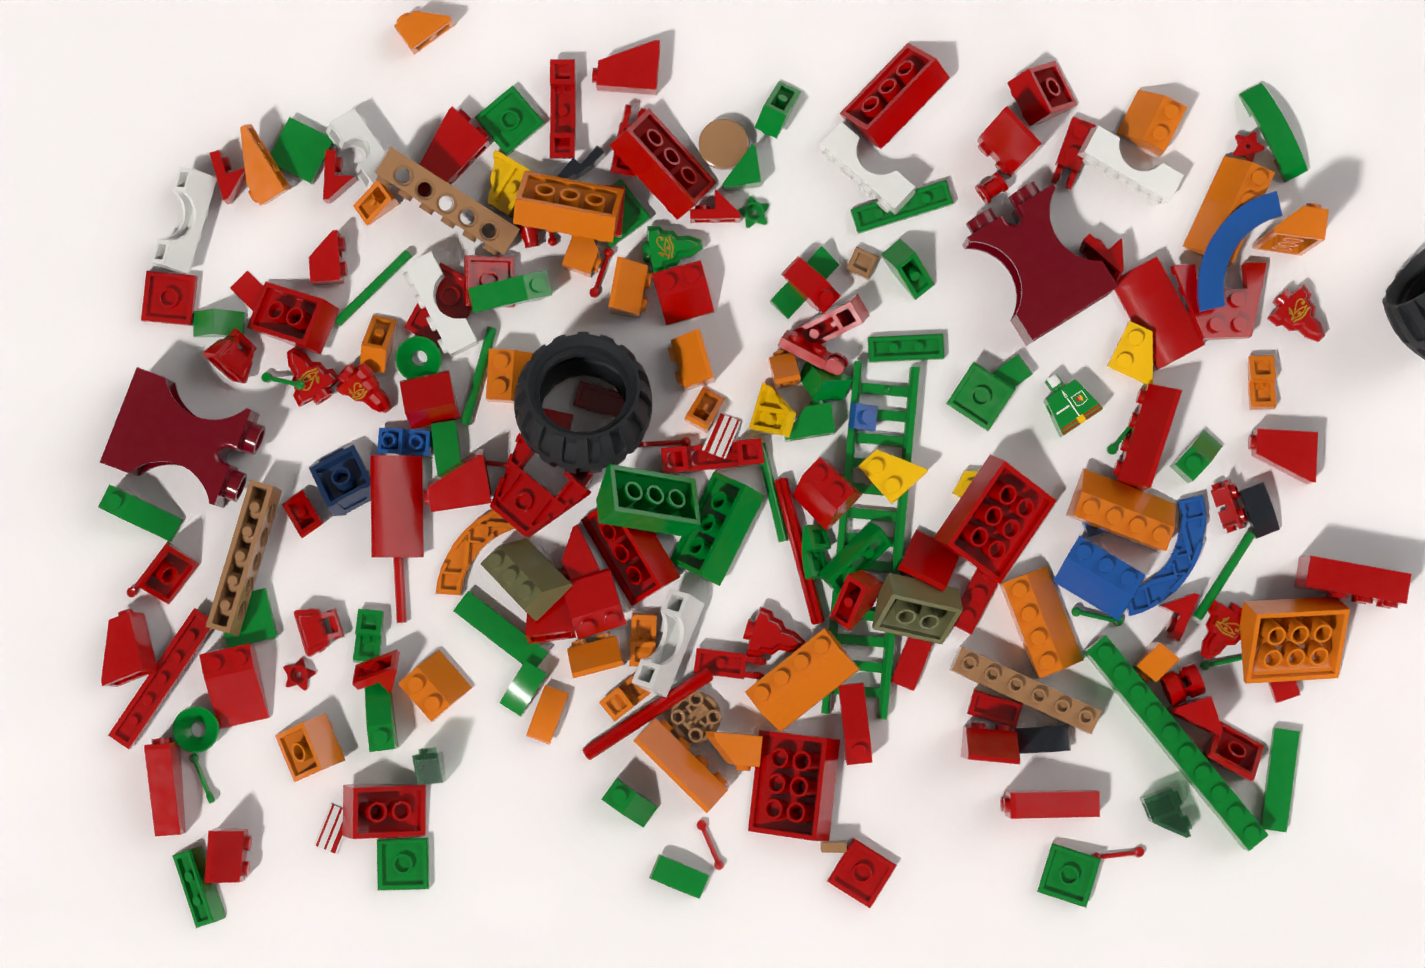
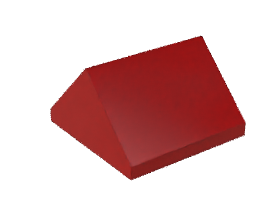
M449 370L400 381L404 411L411 429L431 425V422L461 418Z
M167 541L135 585L163 602L170 604L200 564Z
M1199 696L1175 706H1168L1167 708L1170 714L1210 734L1221 736L1223 733L1212 696Z
M1220 721L1223 729L1222 735L1212 734L1202 754L1207 759L1237 776L1253 781L1265 745Z

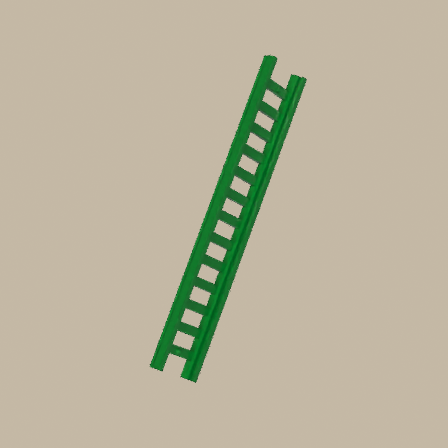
M854 361L850 411L851 403L860 402V393L907 398L906 412L880 409L877 411V420L904 422L903 437L858 433L857 429L849 428L848 421L843 476L861 494L884 496L874 484L852 482L853 468H859L858 466L866 459L854 457L855 444L902 447L901 459L911 463L920 367H910L908 387L861 383L863 362ZM908 491L897 500L896 512L850 507L839 519L836 555L846 546V543H849L858 534L847 532L848 518L895 522L894 537L887 536L892 542L890 547H893L892 562L875 561L867 570L891 572L892 574L901 575V570L898 568L903 554ZM833 590L830 615L838 598V595ZM868 611L861 620L873 621L875 611ZM830 618L829 630L840 644L883 648L882 663L853 661L859 667V671L881 673L880 688L864 687L865 697L879 698L877 719L887 720L895 634L885 632L884 638L838 633V623ZM838 687L822 699L821 713L830 714L832 694H839Z

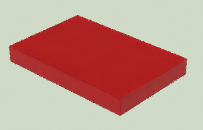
M440 262L439 266L445 278L440 282L436 291L438 309L448 317L455 319L466 318L467 320L472 312V307L464 306V275ZM417 303L404 329L417 336L431 339L441 349L437 341L441 339V336L437 330L432 331L426 320L430 316L426 307L421 309Z

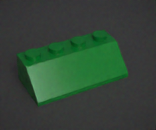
M609 464L606 467L596 498L598 523L683 537L701 525L695 479Z
M713 472L698 502L701 525L685 537L681 536L670 558L672 563L720 586L765 495L741 482Z

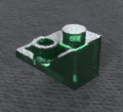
M436 747L418 749V754L412 755L418 785L446 782L443 751L437 752Z
M1166 787L1140 797L1149 822L1185 838L1191 836L1189 830L1192 829V825L1188 816L1182 814L1180 805H1183L1177 790L1173 791L1172 788Z

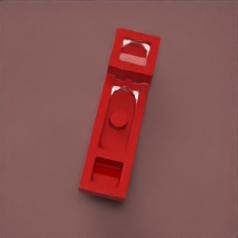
M550 59V159H575V59Z
M761 438L732 442L725 459L703 451L704 445L661 448L663 473L665 474L724 469L764 463Z

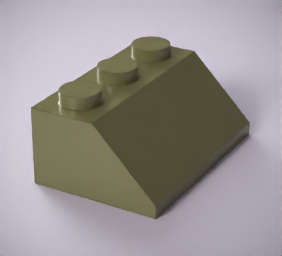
M527 538L499 545L480 563L535 621L541 618L573 586Z
M889 573L878 594L872 628L874 630L943 644L963 611L959 589L947 586L943 592L919 579Z

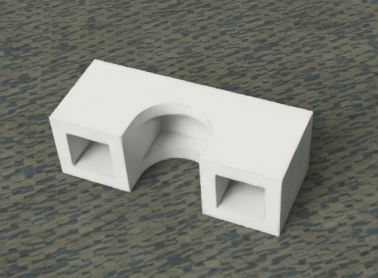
M354 108L331 121L326 133L339 152L355 147L364 153L366 159L358 163L354 173L365 189L368 190L378 177L373 171L382 159L385 151L378 136L373 135L369 130L364 116L359 115Z

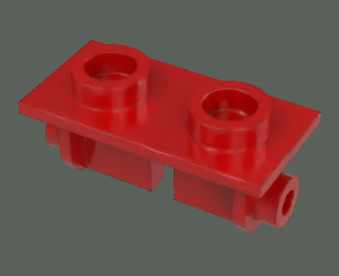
M1231 479L1223 481V487L1221 482L1211 485L1213 489L1211 494L1215 506H1226V510L1220 511L1218 514L1223 529L1226 528L1227 533L1237 530L1235 525H1238L1239 529L1245 528V522L1248 521L1245 509L1243 507L1240 508L1237 500L1240 497L1238 488L1235 483L1232 484Z

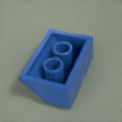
M1079 535L1053 582L1119 621L1146 575Z

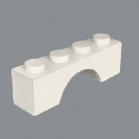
M841 121L821 142L822 155L830 163L835 161L841 166L840 171L848 179L854 178L859 182L858 187L867 196L872 194L877 198V204L885 212L891 211L896 215L915 195V186L897 170L889 174L878 175L864 169L857 158L861 145L860 137Z
M1099 125L1091 128L1077 154L1083 158L1082 161L1093 168L1098 166L1105 171L1104 174L1114 180L1120 179L1126 183L1125 186L1134 192L1141 191L1148 195L1147 199L1152 203L1160 205V203L1164 204L1171 201L1184 176L1183 174L1164 163L1155 165L1149 171L1135 170L1123 160L1119 149L1120 138Z
M179 167L172 191L181 201L183 208L182 221L179 228L171 236L157 239L150 263L175 272L189 274L190 268L194 264V254L197 245L201 240L203 224L209 214V204L216 191V177L193 168Z
M430 251L405 264L407 272L403 273L409 286L414 285L419 294L415 295V298L421 309L426 307L430 315L426 320L432 331L437 330L441 339L437 341L443 353L449 352L451 357H454L479 344L466 318H451L444 315L438 309L436 291L445 276L433 253Z
M669 589L660 611L664 621L662 639L652 655L640 660L632 679L633 684L647 692L667 698L704 603L690 594Z

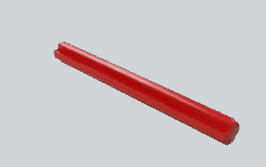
M787 477L775 480V486L810 620L813 625L823 623L825 619L814 579L805 578L802 561V531Z
M707 667L670 690L667 698L659 697L586 745L582 750L588 760H592L714 679L713 674Z

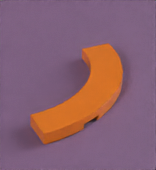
M494 510L473 522L461 533L448 552L440 569L435 594L461 596L466 574L475 557L496 537L515 528Z

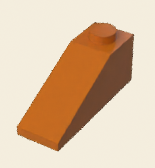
M246 124L240 127L246 183L250 189L248 191L250 197L261 206L270 203L292 188L252 124Z

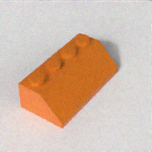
M1224 156L1182 247L1203 256L1206 246L1218 227L1238 208L1264 195L1275 172L1251 161ZM1245 237L1235 248L1227 268L1234 263Z
M525 171L515 199L513 224L613 243L624 189Z
M1306 203V206L1299 208L1254 242L1252 249L1302 256L1325 240L1329 209L1321 208L1322 205Z
M1083 468L1065 516L1103 529L1153 550L1167 551L1175 529L1176 504Z
M1047 566L999 584L1036 678L1040 679L1083 661Z
M822 629L747 689L745 693L760 713L782 732L860 669L829 629Z
M655 718L633 741L685 793L708 813L728 791V788L725 786L728 781L718 771L713 774L707 768L710 764L700 754L695 757L689 751L692 746L682 736L677 739L671 733L674 728L664 718L660 721Z

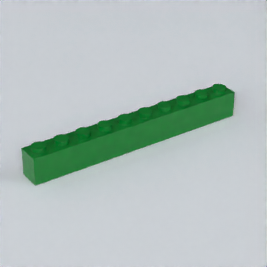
M1101 635L1082 652L1242 849L1250 851L1269 836L1107 635Z

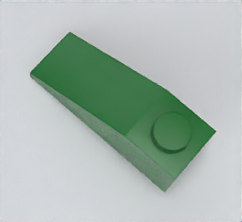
M547 270L468 288L473 313L541 300L552 295Z
M113 485L108 486L98 508L170 542L173 541L183 519Z
M379 682L365 687L369 752L399 748L392 692L389 693Z

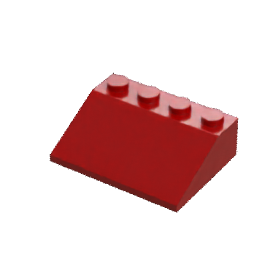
M990 454L934 536V539L989 578L1001 584L1057 500L1005 460Z
M759 730V736H763L760 767H755L748 831L810 841H829L840 739Z

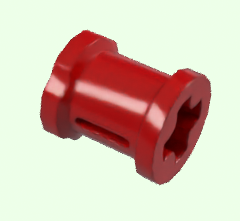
M995 172L992 178L982 185L977 184L975 189L984 203L988 205L991 203L992 198L1002 191L1006 192L1008 186L1001 175Z

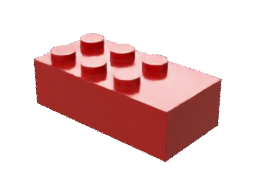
M1310 555L1299 557L1294 587L1324 592L1326 597L1339 600L1351 597V602L1358 604H1373L1374 601L1376 602V607L1391 609L1398 608V605L1407 604L1412 574Z

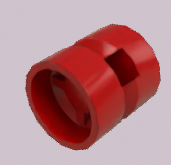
M1194 663L1180 667L1178 673L1171 671L1160 678L1162 689L1171 706L1185 702L1187 696L1195 698L1206 693L1203 679ZM1182 680H1185L1187 684L1186 688L1184 687Z

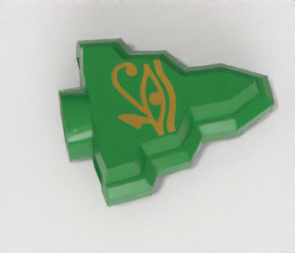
M647 226L648 241L641 242L644 262L651 263L652 273L678 266L682 258L692 257L703 250L701 239L689 235L678 236L673 230H663L661 226Z

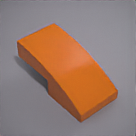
M1274 355L1248 356L1249 410L1275 409L1277 406L1274 384L1276 380Z
M632 612L629 666L638 667L642 658L649 657L656 650L657 613Z
M634 675L599 702L614 722L651 694L632 683Z
M547 685L544 686L528 728L527 737L550 745L569 693Z

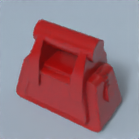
M234 328L224 339L217 340L203 352V356L229 380L245 384L251 371L252 359L257 347L237 328Z
M318 608L294 611V617L306 656L312 657L317 653H321L331 645V640L345 637L336 608L321 613L322 611L318 610ZM329 618L333 633L327 634L324 619Z

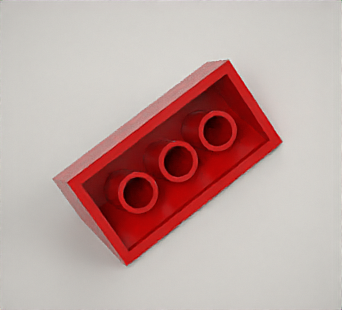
M907 43L839 114L868 142L882 149L926 102L942 88L950 77L937 58Z
M650 108L609 145L615 154L632 170L633 174L645 184L649 191L655 195L666 207L667 211L677 220L694 207L717 183Z
M1153 384L1146 385L1144 389L1140 388L1136 397V403H1139L1137 413L1132 412L1128 426L1132 428L1129 436H1124L1120 450L1124 452L1121 461L1117 460L1112 474L1116 475V481L1142 491L1152 487L1182 390Z
M597 509L581 519L585 529L631 606L636 605L681 577L654 532L598 523Z

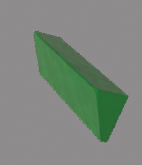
M822 246L806 262L825 279L839 266L836 260ZM788 282L770 300V303L787 319L805 302Z
M870 522L819 572V575L839 596L847 574L861 570L866 571L892 545V542L881 527Z
M203 846L172 855L196 928L224 919L226 915L216 884L204 883L206 854Z

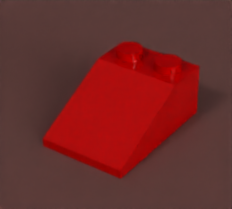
M1008 106L1000 112L977 140L979 150L986 157L990 155L996 162L995 167L1003 175L1007 174L1010 178L1033 158L1042 144Z
M265 281L247 328L300 349L321 355L339 308L325 299Z
M244 644L199 654L204 681L220 729L270 718L254 644Z
M970 722V727L963 726L961 757L968 760L1020 764L1017 732L1010 731V726L995 724V729L985 728V723Z
M425 784L343 785V836L351 839L425 836Z

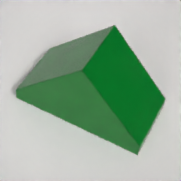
M753 144L722 183L723 190L733 191L761 186L757 150Z
M208 309L194 312L193 337H226L234 328H237L244 335L245 312L223 309Z
M807 361L800 373L801 383L813 400H843L854 379L844 373L837 376L833 375V373L820 369Z

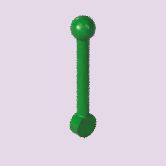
M268 372L263 373L261 377L262 381L266 383L271 381L295 386L298 390H302L305 387V383L302 380L292 381L278 378Z
M1127 426L1114 444L1107 447L1108 454H1116L1118 445L1132 427Z
M1073 607L1071 610L1072 615L1075 617L1079 615L1113 622L1115 626L1123 624L1122 617L1117 621L1109 616L1082 611L1079 607Z
M1242 654L1212 662L1202 661L1200 668L1206 671L1209 667L1241 661Z
M193 753L189 756V760L194 764L205 790L206 798L211 804L215 802L214 796L199 765V756Z

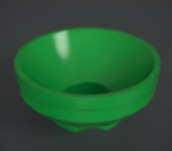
M414 336L406 339L398 347L395 360L401 375L406 379L437 373L441 367L442 357L440 349L435 342L423 336ZM416 351H423L427 355V362L422 366L414 364L412 360V355Z
M189 707L180 712L176 717L172 728L173 737L177 745L187 752L201 753L207 751L216 743L219 737L220 726L218 719L210 710L204 707ZM196 722H202L206 726V732L202 737H197L192 733V726Z

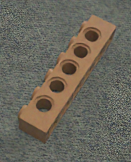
M388 147L373 173L378 175L376 178L378 182L388 188L391 184L400 189L397 194L408 201H411L412 198L416 199L421 203L419 208L430 215L434 212L442 216L441 222L452 229L455 225L464 230L463 236L473 242L476 239L485 243L483 248L495 256L498 252L504 255L520 231L516 226L392 147ZM401 168H405L409 173V178L404 183H400L396 179V172ZM422 182H427L430 185V193L425 197L420 196L417 191L418 185ZM443 196L451 198L452 205L448 210H442L439 206V200ZM469 209L473 213V219L470 223L464 224L460 216L464 210ZM487 223H491L494 227V233L490 237H484L482 234V227Z
M253 480L249 481L206 624L208 628L235 636L240 634L282 494V490L275 486Z
M959 647L949 669L958 675L1087 734H1092L1102 712L963 647Z

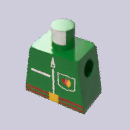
M1056 373L1045 381L1052 395L1043 402L1060 438L1103 410V407L1077 380H1073L1065 386Z

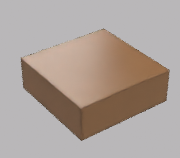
M856 246L846 270L869 280L879 256Z
M820 841V850L822 853L847 852V842Z

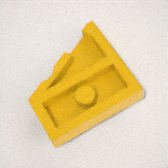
M495 150L493 152L494 166L490 178L491 189L488 195V204L511 217L514 213L515 199L524 172L533 171Z

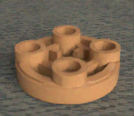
M718 119L705 126L700 134L698 145L700 156L709 166L719 170L734 169L748 150L749 142L745 130L737 122L729 119Z
M695 691L672 707L671 724L677 735L682 736L686 741L703 742L708 740L706 731L717 732L721 723V711L717 702L710 695Z

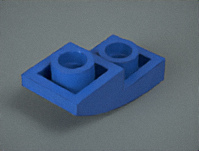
M379 428L377 453L432 457V431Z

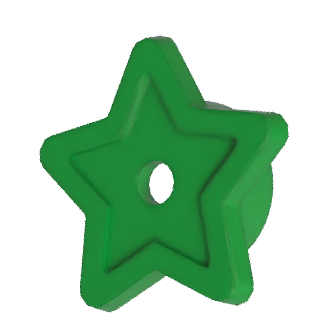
M750 196L747 205L738 209L740 215L745 217L746 228H750L755 223L767 224L764 213L769 207L768 203L760 204Z

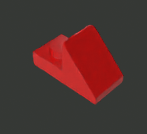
M328 149L325 151L323 200L326 204H332L357 182V178L351 175H338V172H342L343 158L339 157L336 150Z
M220 150L209 152L223 201L227 204H232L246 181L245 168L229 172V170H232L228 155L224 156Z
M716 189L715 209H710L709 205H696L695 209H690V223L740 222V212Z
M1089 233L1083 239L1079 252L1089 260L1103 261L1117 283L1124 270L1122 239H1119L1108 250L1100 239L1093 237Z
M303 490L281 504L301 538H304L325 523Z
M1191 593L1158 606L1176 614L1175 618L1171 617L1165 629L1168 632L1166 638L1180 642L1200 596L1199 594Z
M396 649L356 664L352 685L359 690L379 682L391 693L397 674L400 652Z

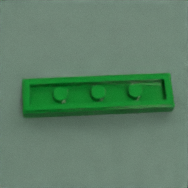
M943 180L915 189V195L896 215L891 211L885 212L877 204V201L851 209L850 212L857 234L953 205L947 181Z
M470 591L465 594L453 610V612L522 665L527 660L538 667L549 653L537 643L528 644L526 634Z
M1280 728L1272 729L1260 825L1265 830L1287 833L1300 731Z

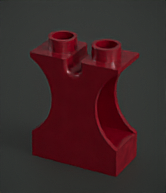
M1034 181L1008 197L1015 208L1011 215L1015 219L1016 225L1009 224L1003 215L997 218L992 208H989L966 223L971 235L962 244L964 249L978 250L993 256L1008 270L1016 290V305L1010 321L1026 346L1105 298L1119 287L1103 261L1089 260L1077 256L1059 241L1050 220V203L1055 186L1052 184L1040 191Z
M137 367L100 463L136 476H141L145 472L160 466H183L200 480L206 490L209 504L224 508L227 499L234 502L239 500L247 481L246 473L238 471L237 467L227 462L228 453L237 451L243 454L248 452L255 455L263 441L266 427L257 424L260 414L248 408L224 419L211 420L197 417L181 400L175 382Z

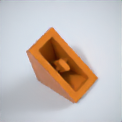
M376 180L353 207L368 226L394 209L399 203L388 187Z
M703 387L684 418L685 422L707 433L725 398Z

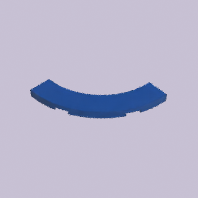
M1277 191L1257 197L1238 208L1218 227L1211 237L1202 256L1197 279L1199 312L1226 306L1224 278L1230 257L1240 241L1250 231L1262 223L1283 216Z
M1203 494L1177 501L1179 531L1173 551L1164 566L1152 578L1140 585L1127 607L1128 616L1145 612L1160 604L1185 582L1193 570L1203 546L1206 527V508Z

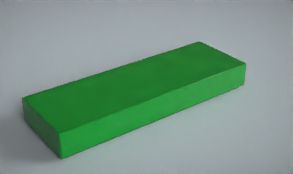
M943 334L867 338L869 363L945 359Z

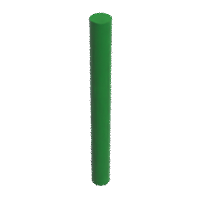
M405 249L337 315L335 322L341 327L412 257L411 254Z
M487 326L463 412L462 424L471 425L488 364L489 348L492 349L497 332L496 328Z
M763 442L764 463L760 464L778 542L788 541V536L766 444Z
M1246 531L1193 615L1200 621L1203 620L1213 600L1217 598L1255 538L1253 533Z

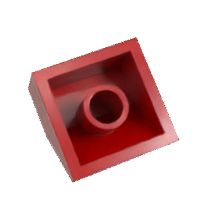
M1056 61L1028 68L1007 82L1011 95L1018 103L1022 116L1029 127L1048 121L1078 105Z
M701 260L652 273L666 326L714 313Z
M819 457L801 476L792 496L828 531L862 494L827 459Z
M610 568L568 580L573 586L564 596L578 639L627 624Z
M218 827L208 831L204 883H237L244 881L245 876L248 877L250 862L246 861L247 851L251 850L252 836L248 835V829Z

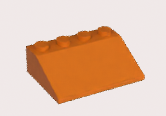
M1328 597L1243 601L1240 634L1244 682L1248 684L1338 678L1350 609L1339 599Z

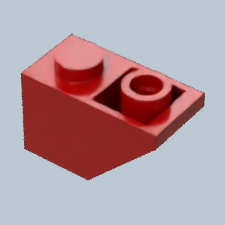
M332 230L309 256L310 282L314 286L344 283V276L348 275L347 263L342 260V252L346 251V241L344 236L341 237L338 230Z

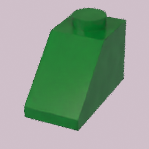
M778 81L765 102L754 128L762 131L765 135L777 139L801 91Z
M901 239L881 254L891 272L913 299H918L935 285L916 252Z
M825 400L810 401V406H806L793 423L789 438L784 437L785 442L834 435L836 432L831 402L825 403Z
M1203 430L1176 458L1170 467L1187 483L1193 482L1212 462L1223 446L1207 431Z
M618 777L601 799L643 828L658 808L657 805Z

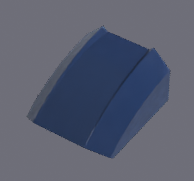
M354 444L344 445L317 459L309 466V470L324 502L333 516L347 515L350 511L371 501L370 474Z

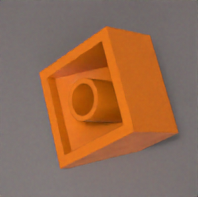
M1138 90L1116 135L1160 157L1170 143L1187 106L1165 95Z
M617 257L608 306L610 313L640 318L641 312L646 313L648 298L644 297L645 287L650 288L652 273H648L649 268L647 265L623 257Z
M700 329L670 340L672 347L667 349L671 362L676 361L679 371L674 372L678 386L683 385L684 390L687 391L714 383V376Z
M489 348L486 400L488 402L514 403V393L518 377L523 366L531 360L533 353Z
M608 632L597 635V641L587 643L586 639L571 642L572 647L567 648L573 678L623 666L624 661L617 636L611 637V633Z
M440 650L418 665L398 683L431 722L438 719L472 689V686Z
M326 713L275 735L294 782L345 761L342 748L338 744L332 724L328 720Z

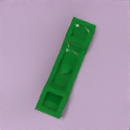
M1260 83L1240 93L1238 96L1249 116H1253L1275 157L1273 162L1284 182L1307 172L1308 169L1298 143L1282 112L1263 84Z

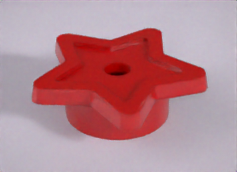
M1255 131L1248 136L1235 135L1237 147L1233 152V156H1241L1246 158L1247 161L1253 162L1255 154L1265 150V147L1257 142V133Z
M300 658L294 666L283 667L288 677L285 685L287 688L297 685L306 691L308 679L316 674L314 670L306 668L303 658ZM298 672L301 673L300 677L296 676Z

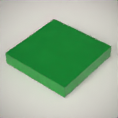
M513 85L474 117L506 156L510 155L545 125V122Z
M289 117L270 154L280 169L313 184L325 161L326 149L331 150L334 143L329 136Z
M621 178L612 186H625L621 237H614L613 243L606 242L611 249L651 220L649 214Z
M974 361L946 404L986 431H989L1016 391V388Z
M267 588L252 591L239 636L224 633L227 648L253 644L278 637Z
M429 837L377 839L378 891L430 888Z
M1052 843L1037 892L1086 908L1101 858Z

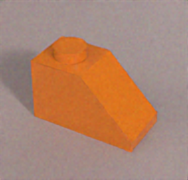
M413 11L410 14L408 12L404 13L397 19V23L394 25L396 31L414 55L454 27L450 16Z
M572 236L562 261L563 268L590 278L593 272L598 273L602 259L599 258V250L594 240Z
M377 315L372 316L361 344L360 364L366 362L373 372L385 373L391 356L397 319Z
M786 350L773 352V357H769L768 362L774 389L800 384L801 377L794 354L788 353Z
M1151 642L1133 664V667L1137 669V674L1146 683L1149 680L1157 682L1180 658L1162 643Z
M706 731V737L726 763L736 765L735 770L750 771L751 766L760 767L763 736Z

